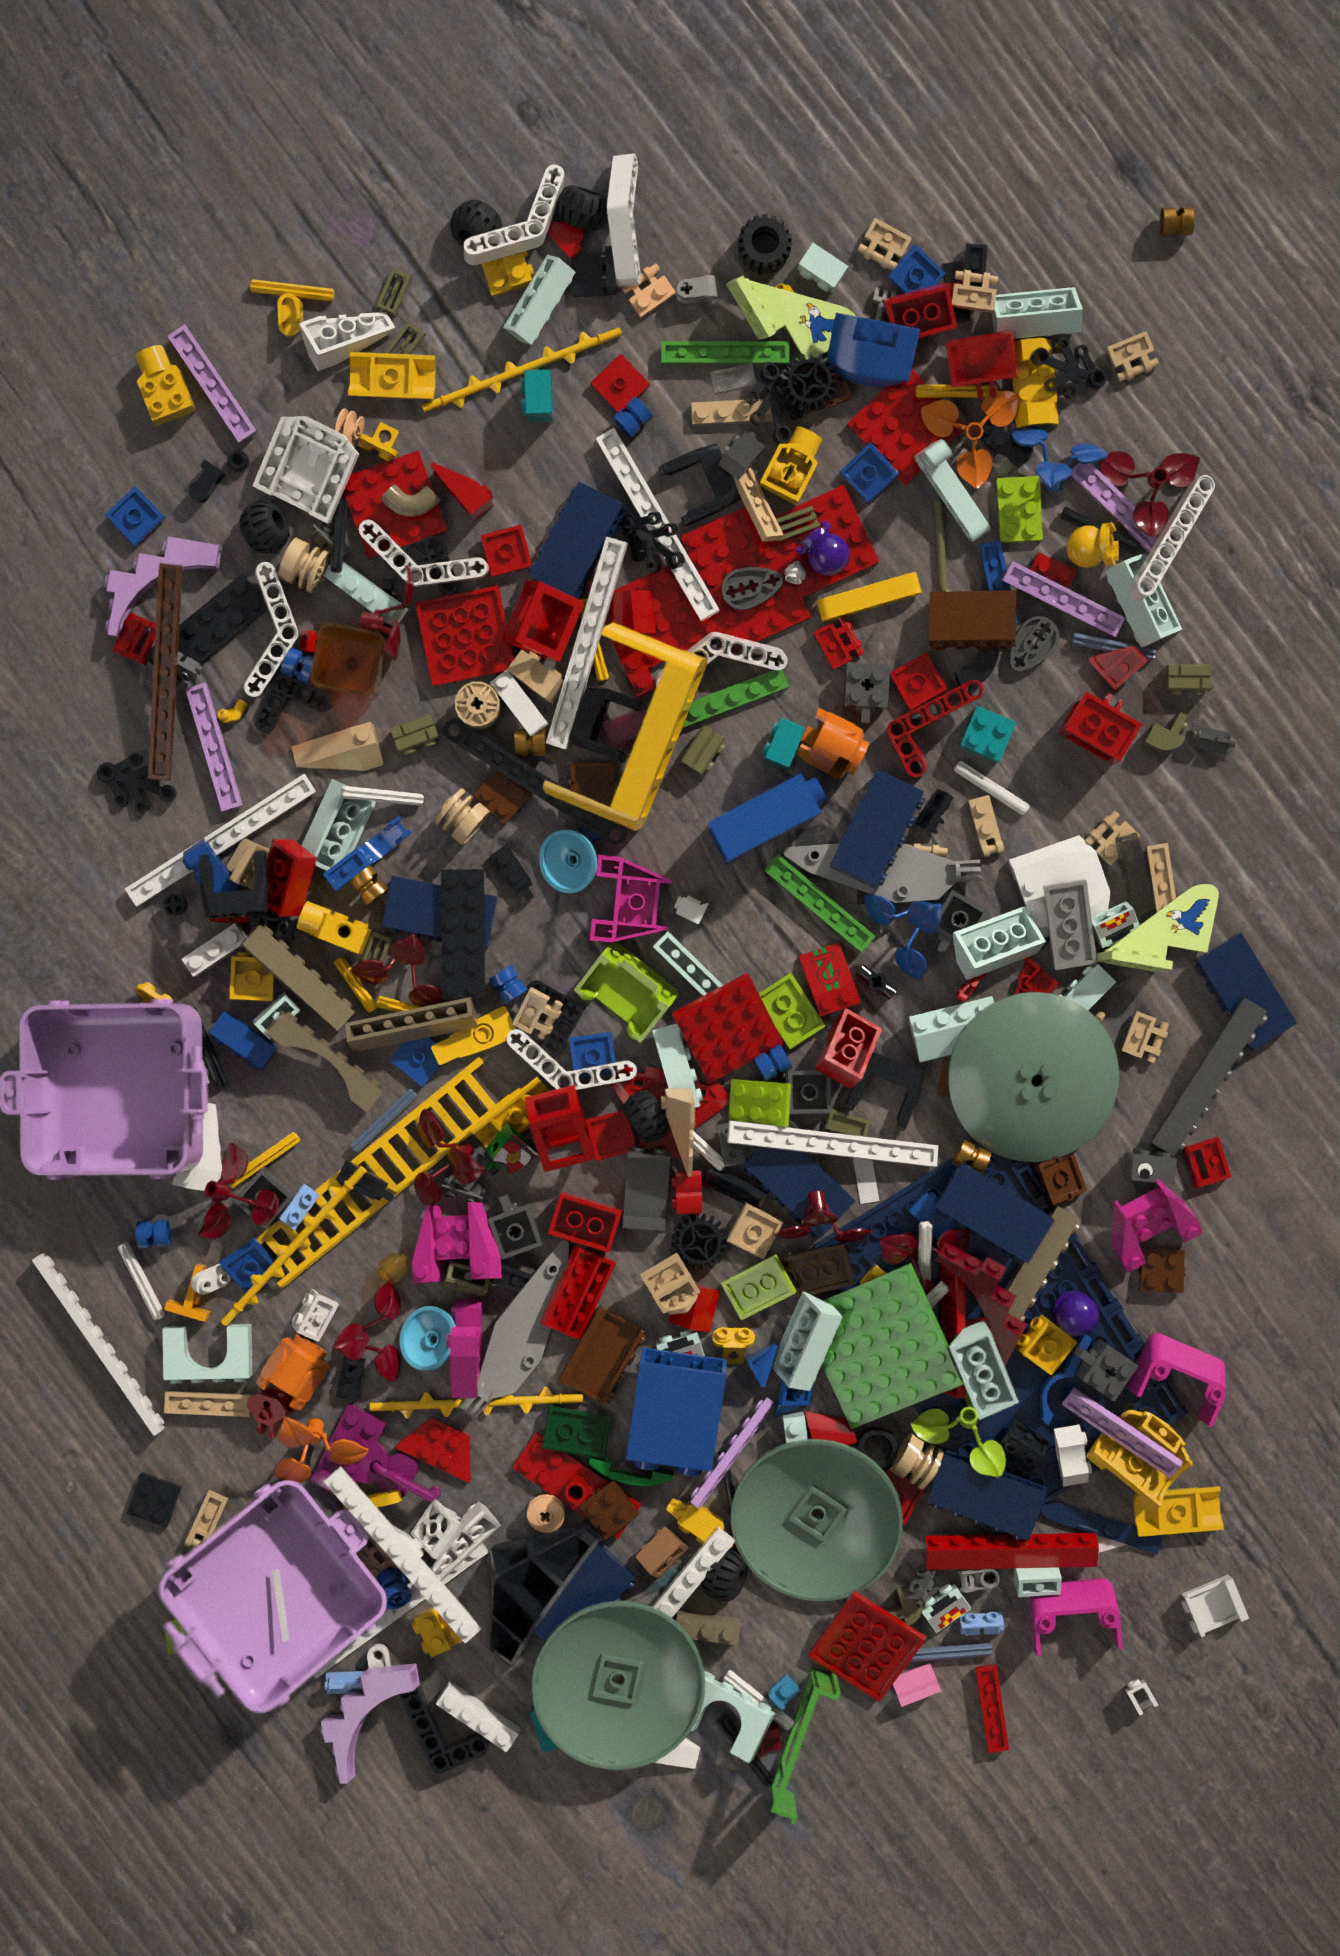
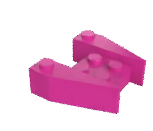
M598 855L595 877L617 879L613 921L591 919L589 941L611 943L667 930V926L656 925L660 884L671 885L672 880L621 857Z
M1156 1179L1158 1188L1122 1207L1117 1200L1114 1202L1111 1244L1116 1257L1127 1273L1146 1263L1139 1244L1173 1226L1184 1243L1203 1233L1198 1219L1187 1203L1159 1179Z
M468 1202V1215L441 1217V1206L426 1205L412 1260L413 1283L444 1282L443 1260L470 1259L471 1279L502 1278L501 1256L482 1203Z
M457 1299L456 1306H452L451 1317L455 1319L456 1327H452L450 1335H446V1348H450L452 1398H478V1382L482 1360V1299Z

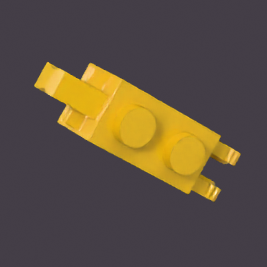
M673 1497L666 1507V1510L677 1519L678 1528L686 1534L691 1532L697 1536L696 1540L701 1544L707 1540L717 1526L724 1531L723 1519L704 1506L699 1510L691 1501H688L686 1504Z

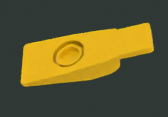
M502 1006L478 1018L477 1028L457 1031L450 1035L449 1038L432 1045L431 1050L437 1063L442 1065L457 1057L469 1056L506 1042L508 1033L516 1029L512 1025L513 1021L506 1006Z

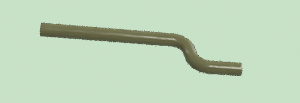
M942 500L934 501L938 583L940 592H951L947 587Z

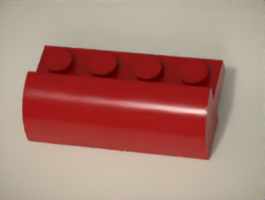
M575 1245L540 1323L565 1335L581 1340L616 1262L596 1251Z

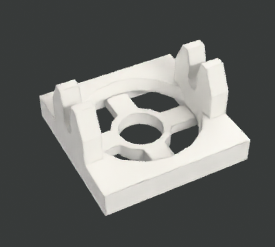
M434 1500L430 1503L410 1535L413 1538L416 1537L422 1543L423 1549L432 1558L437 1559L461 1525V1518L456 1516V1512L444 1507L438 1500ZM440 1513V1514L438 1515V1517L436 1518V1520H435V1519L430 1520V1519L432 1518V1516H434V1515ZM446 1517L447 1529L443 1533L441 1531V1523ZM433 1523H436L437 1529L431 1534L430 1527ZM437 1536L439 1538L437 1544L430 1541L432 1537Z

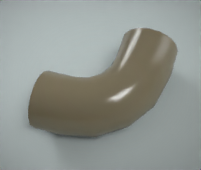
M394 484L380 498L395 513L408 517L423 515L441 501L427 485L417 494L407 495Z

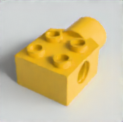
M162 345L145 348L135 355L142 373L137 383L150 417L156 426L196 411L181 370L177 365H170Z
M797 426L788 444H779L760 481V487L797 506L816 470L818 463L814 457L823 441L822 438L806 428Z
M309 901L304 905L296 927L298 930L358 954L364 953L372 930L367 929L368 924L358 920H354L352 923L348 921V916L338 912H334L332 915V910ZM345 927L350 929V935L347 938L342 935V930Z

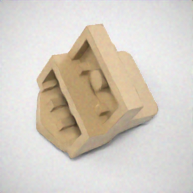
M244 838L227 864V869L232 872L229 879L251 890H255L254 856L256 855V850H265L266 857H268L270 849Z
M678 1253L640 1274L663 1314L666 1312L668 1314L688 1313L696 1302L698 1293H700Z

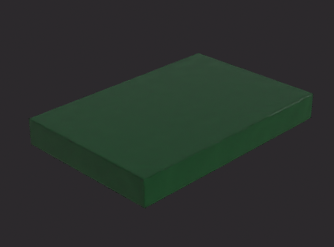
M548 1406L541 1448L605 1459L612 1416Z

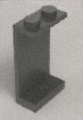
M644 1146L628 1148L622 1228L665 1231L671 1151H667L666 1148L655 1147L654 1150L645 1149Z

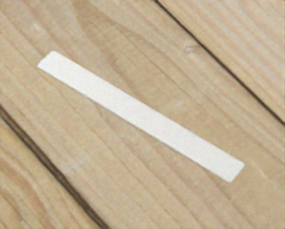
M276 1569L272 1570L281 1637L282 1642L289 1641L290 1638L280 1571Z

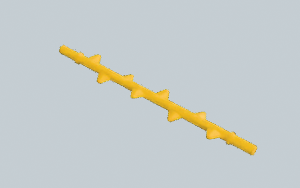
M618 327L603 334H597L593 338L582 332L580 333L579 343L557 352L546 346L543 349L542 358L519 367L508 361L506 362L505 372L483 381H479L473 375L469 376L468 387L445 396L441 395L440 398L422 404L424 413L443 405L446 406V404L451 402L462 408L466 396L486 388H490L496 394L500 393L502 382L525 374L524 370H539L540 367L560 359H565L568 363L574 364L576 353L599 344L602 345L606 341L622 336L621 329Z
M360 1166L347 1181H344V1185L341 1188L333 1186L328 1188L331 1199L315 1217L303 1218L305 1228L289 1246L280 1244L276 1246L279 1257L262 1275H251L250 1279L253 1285L237 1303L233 1304L232 1309L223 1317L221 1323L224 1326H228L239 1312L243 1311L247 1304H258L259 1301L256 1294L272 1276L284 1277L285 1274L281 1266L299 1246L309 1247L311 1245L308 1236L324 1218L331 1220L337 1218L334 1207L350 1190H353V1186L367 1172L364 1167Z
M544 1387L540 1396L513 1397L512 1394L494 1398L484 1408L483 1412L485 1415H489L493 1406L520 1405L526 1414L529 1413L532 1405L560 1403L562 1405V1403H583V1394L562 1395L560 1393V1395H552L549 1388ZM425 1392L420 1401L370 1403V1411L394 1412V1410H401L404 1417L408 1419L413 1410L440 1409L444 1417H449L452 1409L459 1408V1405L465 1398L433 1400L430 1393Z

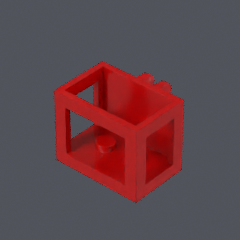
M1013 330L954 339L946 343L952 387L975 384L978 400H983L984 396L981 383L989 382V393L991 398H995V380L1014 378L1019 374Z
M525 581L502 641L524 651H532L544 660L560 662L584 602L543 582Z
M1086 691L1077 698L1057 734L1108 764L1114 765L1122 760L1142 723L1120 711L1124 701H1117L1114 707L1109 705L1112 694L1108 693L1102 701Z
M575 1085L525 1097L529 1126L544 1172L594 1160L587 1124ZM580 1141L583 1153L551 1161L550 1148Z

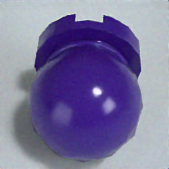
M825 520L821 524L824 528L819 527L815 529L801 543L803 548L799 546L795 551L800 556L804 553L808 554V562L818 574L833 576L842 572L848 565L850 552L843 538L837 534H830L828 530L832 526Z
M1067 1291L1055 1300L1053 1318L1056 1324L1067 1334L1083 1336L1090 1333L1096 1327L1099 1320V1310L1096 1303L1085 1293Z

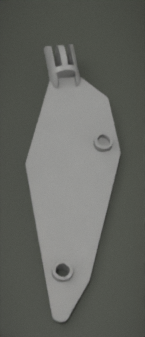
M840 843L787 847L784 849L785 857L809 873L869 894L884 897L894 903L938 900L956 882L982 880L980 875L961 877V875L980 873L981 867L960 868V866L981 864L980 859L952 861L903 844L902 848L897 847L894 853L897 855L893 866H888L885 871L888 876L883 886L878 885L877 889H874L830 868V863ZM816 852L818 853L819 857L817 859H812L811 854Z
M561 1240L495 1322L480 1369L478 1398H465L459 1405V1408L465 1410L473 1419L476 1420L492 1399L515 1393L541 1361L551 1328L542 1325L540 1321L568 1262V1241ZM554 1266L553 1270L549 1271V1268Z

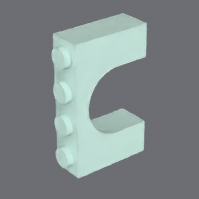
M230 1324L227 1327V1354L222 1364L216 1367H203L191 1358L188 1350V1325L166 1326L162 1329L164 1380H170V1383L174 1384L183 1383V1380L190 1379L191 1383H202L204 1379H212V1382L215 1383L225 1382V1379H234V1382H245L247 1378L253 1375L251 1324Z
M704 1671V1701L700 1715L691 1731L698 1728L711 1702L726 1701L732 1704L740 1714L741 1730L730 1753L750 1763L754 1759L775 1713L771 1711L772 1708L767 1704L754 1702L752 1700L753 1697L749 1694L736 1692L731 1684L727 1682L720 1683L715 1680L714 1675Z

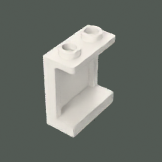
M1229 1574L1182 1593L1184 1601H1181L1185 1613H1189L1192 1618L1189 1621L1194 1634L1198 1633L1201 1638L1205 1637L1206 1632L1237 1619L1241 1622L1249 1619L1234 1580Z

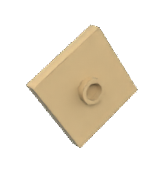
M745 1202L726 1241L764 1260L776 1238L772 1233L779 1232L784 1222Z

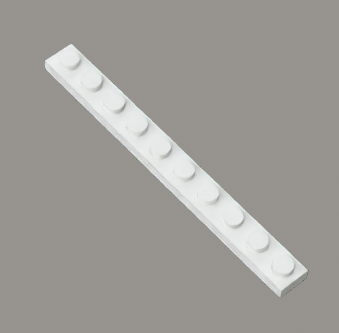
M615 428L597 437V443L640 517L648 516L650 512L655 511L661 514L662 521L660 524L645 525L648 531L668 524L667 518ZM674 535L655 538L671 551H679L684 555L685 562L683 566L671 569L700 621L702 622L720 612L678 537Z
M609 537L605 539L546 744L568 749L570 731L584 695L628 545L626 542Z
M303 774L212 832L205 839L218 856L317 791L306 774ZM183 852L125 888L136 907H139L193 872V870L189 871L182 862L184 859Z
M729 1121L727 1143L937 1167L939 1145Z
M44 1253L34 1258L32 1262L151 1433L155 1436L165 1428L163 1418L158 1413H154L149 1398L143 1396L138 1390L140 1389L138 1382L134 1378L131 1379L129 1377L126 1365L115 1357L114 1354L116 1352L110 1343L106 1344L102 1338L103 1333L97 1325H93L90 1321L91 1315L85 1308H81L76 1293L67 1288L65 1285L67 1281L61 1273L56 1272L53 1260L48 1255L45 1256Z
M341 1466L324 1480V1483L464 1643H467L482 1629Z
M717 1526L651 1607L662 1611L672 1618L704 1580L706 1572L713 1569L710 1566L715 1562L718 1563L735 1542L734 1538ZM614 1675L612 1677L613 1682L619 1683L623 1675Z
M483 1543L480 1544L442 1580V1583L445 1585L486 1555L488 1550ZM409 1582L407 1585L412 1595L411 1600L399 1609H389L386 1607L383 1615L375 1622L376 1626L367 1634L365 1632L360 1634L314 1673L315 1679L426 1598L412 1582Z

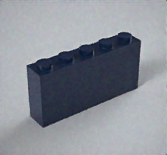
M578 482L577 486L572 488L567 505L561 508L559 520L551 527L547 542L542 544L537 561H534L529 569V577L533 581L543 582L577 599L581 597L599 563L606 537H613L620 520L627 511L626 506L622 502L581 482Z
M877 769L830 863V868L871 888L877 889L878 885L883 886L888 876L885 871L888 866H893L897 855L894 853L897 847L902 848L906 840L904 833L907 828H912L916 819L913 815L916 809L920 810L924 804L925 798H922L924 791Z
M392 876L382 926L387 927L388 932L399 934L400 930L408 931V936L414 934L420 938V935L424 934L429 935L428 940L441 942V885ZM486 894L485 947H489L498 897Z
M1242 933L1234 934L1208 950L1207 953L1194 959L1196 963L1194 965L1195 970L1200 976H1204L1207 981L1205 983L1206 988L1211 994H1215L1218 999L1216 1003L1223 1013L1226 1012L1228 1017L1231 1016L1243 996L1267 1011L1265 1023L1262 1027L1257 1026L1254 1031L1256 1035L1250 1045L1246 1044L1245 1049L1248 1048L1254 1051L1297 1024Z
M757 1147L745 1160V1163H743L745 1166L743 1171L750 1178L755 1176L761 1182L758 1185L765 1192L771 1191L776 1196L774 1200L782 1208L786 1205L791 1210L790 1215L798 1223L806 1218V1207H809L807 1194L810 1192L824 1191L825 1202L829 1205L830 1212L837 1216L838 1219L856 1201L805 1152ZM832 1224L808 1226V1229L813 1237L818 1235L821 1238L832 1227Z
M961 1161L934 1203V1206L938 1208L936 1213L946 1219L948 1216H951L956 1220L954 1224L964 1230L969 1227L975 1231L973 1233L975 1237L982 1241H985V1239L993 1242L991 1246L1001 1253L1004 1250L1011 1253L1010 1258L1019 1264L1022 1261L1027 1264L1030 1262L1055 1221L1053 1217Z
M945 1449L927 1502L931 1503V1506L936 1509L944 1508L950 1510L955 1516L971 1518L976 1524L992 1526V1529L997 1532H1008L1018 1540H1030L1047 1494V1487L1005 1471L1000 1477L982 1475L972 1468L970 1458Z
M599 1542L535 1634L545 1642L553 1630L572 1614L595 1604L620 1601L621 1597L619 1596L624 1590L628 1592L634 1586L635 1573Z

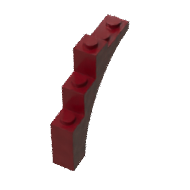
M946 1242L939 1252L936 1261L956 1274L975 1295L982 1307L987 1327L992 1334L1005 1367L1027 1326L1025 1322L1008 1314L1017 1296L998 1286L1006 1267L988 1257L983 1263Z

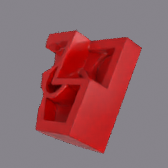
M1027 957L1024 958L1025 963L1014 994L1026 992L1052 993L1059 986V983L1035 961Z
M805 1411L812 1439L829 1440L845 1445L857 1443L854 1429L850 1428L846 1418H837L832 1415Z

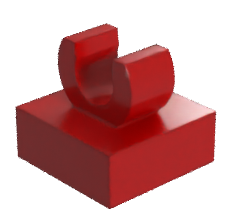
M300 631L299 651L305 654L322 651L323 648L316 646V640H323L324 637L316 635L317 631Z

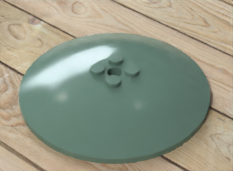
M1026 992L1007 996L988 1005L976 1014L958 1037L951 1054L948 1069V1088L951 1103L956 1116L969 1135L987 1150L1004 1158L1023 1162L1048 1161L1054 1156L1060 1158L1087 1143L1100 1130L1110 1115L1119 1085V1066L1116 1051L1111 1038L1102 1024L1088 1010L1076 1002L1059 995L1044 992ZM1034 1075L1042 1076V1083L1038 1086H1034L1031 1083Z
M805 1439L780 1445L759 1457L749 1467L735 1491L731 1509V1527L740 1555L752 1572L767 1585L783 1594L802 1600L833 1601L847 1598L853 1591L859 1593L865 1590L888 1570L900 1546L903 1515L900 1500L892 1482L873 1460L860 1451L842 1443L823 1439ZM814 1509H821L824 1515L816 1517L812 1511Z
M611 1601L595 1604L565 1619L553 1630L543 1644L537 1656L532 1677V1696L535 1711L541 1726L552 1742L567 1755L579 1762L610 1770H624L645 1766L673 1751L683 1742L694 1727L700 1715L705 1695V1675L702 1660L696 1645L686 1630L662 1611L645 1604L629 1601ZM616 1674H621L624 1680L621 1683H615L612 1677Z

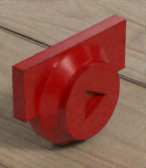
M555 220L550 224L547 235L572 260L583 250L580 246L584 239L583 229L571 226L563 221L558 224Z

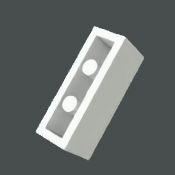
M234 923L181 960L191 975L198 977L242 948L240 943L247 935L239 924Z

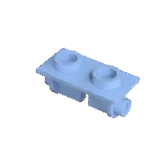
M303 1184L285 1211L280 1215V1221L296 1230L320 1195L306 1184Z
M1002 1612L968 1613L959 1617L961 1623L960 1633L965 1634V1636L980 1635V1628H984V1635L1004 1632L1005 1625Z
M365 1671L326 1672L325 1690H327V1694L364 1691L360 1685L361 1674Z

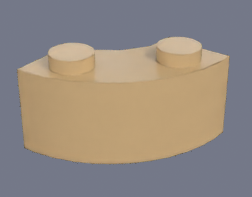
M521 649L507 671L541 698L553 705L560 696L564 682L562 678L564 676L555 669L550 671L539 662L541 658L532 651L528 654Z

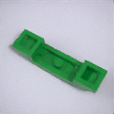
M594 1457L589 1459V1464L597 1471L613 1480L626 1484L640 1486L658 1485L672 1481L674 1477V1472L656 1469L652 1470V1474L649 1476L610 1468L611 1459Z

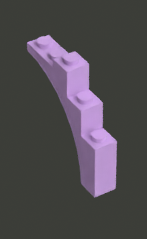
M168 536V540L164 542L162 550L165 557L139 553V557L135 559L133 567L136 574L110 570L109 575H106L105 588H107V592L114 594V598L111 597L109 609L112 612L110 619L108 618L106 622L108 635L113 638L119 637L133 606L147 590L158 582L159 563L183 565L182 571L201 568L219 570L222 548L215 544Z
M416 1664L368 1668L361 1674L360 1685L364 1691H349L340 1702V1709L343 1713L328 1715L321 1721L320 1731L324 1737V1742H333L332 1753L335 1756V1771L339 1777L340 1784L349 1783L356 1776L354 1762L356 1742L368 1714L383 1700L397 1694L412 1692L420 1685Z

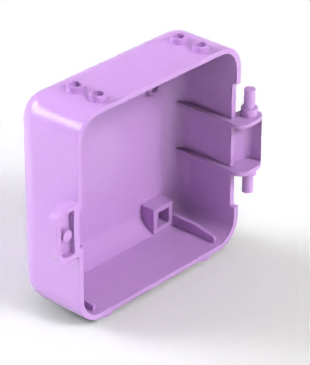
M152 999V1003L79 1005H69V1001H48V1005L33 1006L23 1014L19 1027L20 1071H6L1 1075L0 1108L6 1114H20L21 1160L27 1170L36 1175H47V1179L73 1178V1175L151 1174V1179H165L176 1177V1173L192 1170L199 1164L203 1156L204 1113L208 1112L207 1068H204V1062H202V1021L199 1013L193 1007L186 1004L172 1003V999Z
M288 1480L276 1482L272 1485L265 1484L253 1494L254 1499L184 1556L179 1554L165 1566L168 1569L162 1573L157 1583V1594L160 1601L187 1634L184 1636L182 1632L179 1633L171 1622L163 1626L172 1638L171 1642L174 1644L172 1649L197 1681L199 1683L203 1682L206 1686L209 1685L217 1697L225 1691L216 1681L215 1671L238 1701L246 1708L255 1712H266L277 1705L280 1707L290 1699L289 1695L360 1634L370 1632L376 1626L375 1622L383 1615L387 1605V1598L383 1588L355 1554L368 1541V1534L358 1520L348 1510H339L328 1519L302 1485ZM276 1569L280 1571L290 1638L289 1641L282 1642L272 1570Z

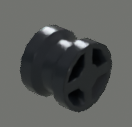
M171 894L164 899L163 908L167 914L179 916L186 911L187 902L184 897Z

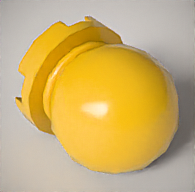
M1110 522L1103 523L1101 529L1087 525L1075 529L1068 537L1066 544L1067 554L1072 563L1083 568L1098 566L1102 561H1104L1106 566H1115V561H1118L1119 543L1114 541L1112 533L1116 532L1115 525Z

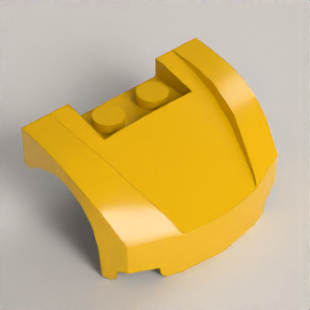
M1128 1410L1118 1417L1183 1461L1175 1474L1168 1478L1103 1432L1097 1438L1086 1457L1101 1470L1105 1468L1110 1470L1138 1493L1135 1498L1152 1511L1161 1507L1163 1497L1169 1486L1182 1472L1190 1468L1193 1462L1189 1460V1456L1184 1448L1185 1442L1166 1422L1146 1411Z

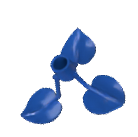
M1027 426L1010 432L1012 439L1021 446L1032 447L1038 444L1041 445L1044 462L1036 465V473L1050 491L1062 490L1063 481L1072 475L1070 465L1074 460L1081 464H1090L1108 457L1107 452L1100 447L1081 443L1071 448L1070 453L1072 456L1069 458L1067 465L1048 462L1044 440L1048 439V434L1045 430L1035 426Z
M873 894L865 895L864 901L867 911L876 923L890 925L893 918L897 919L908 914L909 922L917 925L905 949L898 948L896 950L895 960L904 973L913 978L921 979L922 975L926 972V961L921 953L913 949L910 950V945L919 929L925 933H933L937 930L941 920V904L915 901L910 904L906 911L894 914L895 906L888 899Z

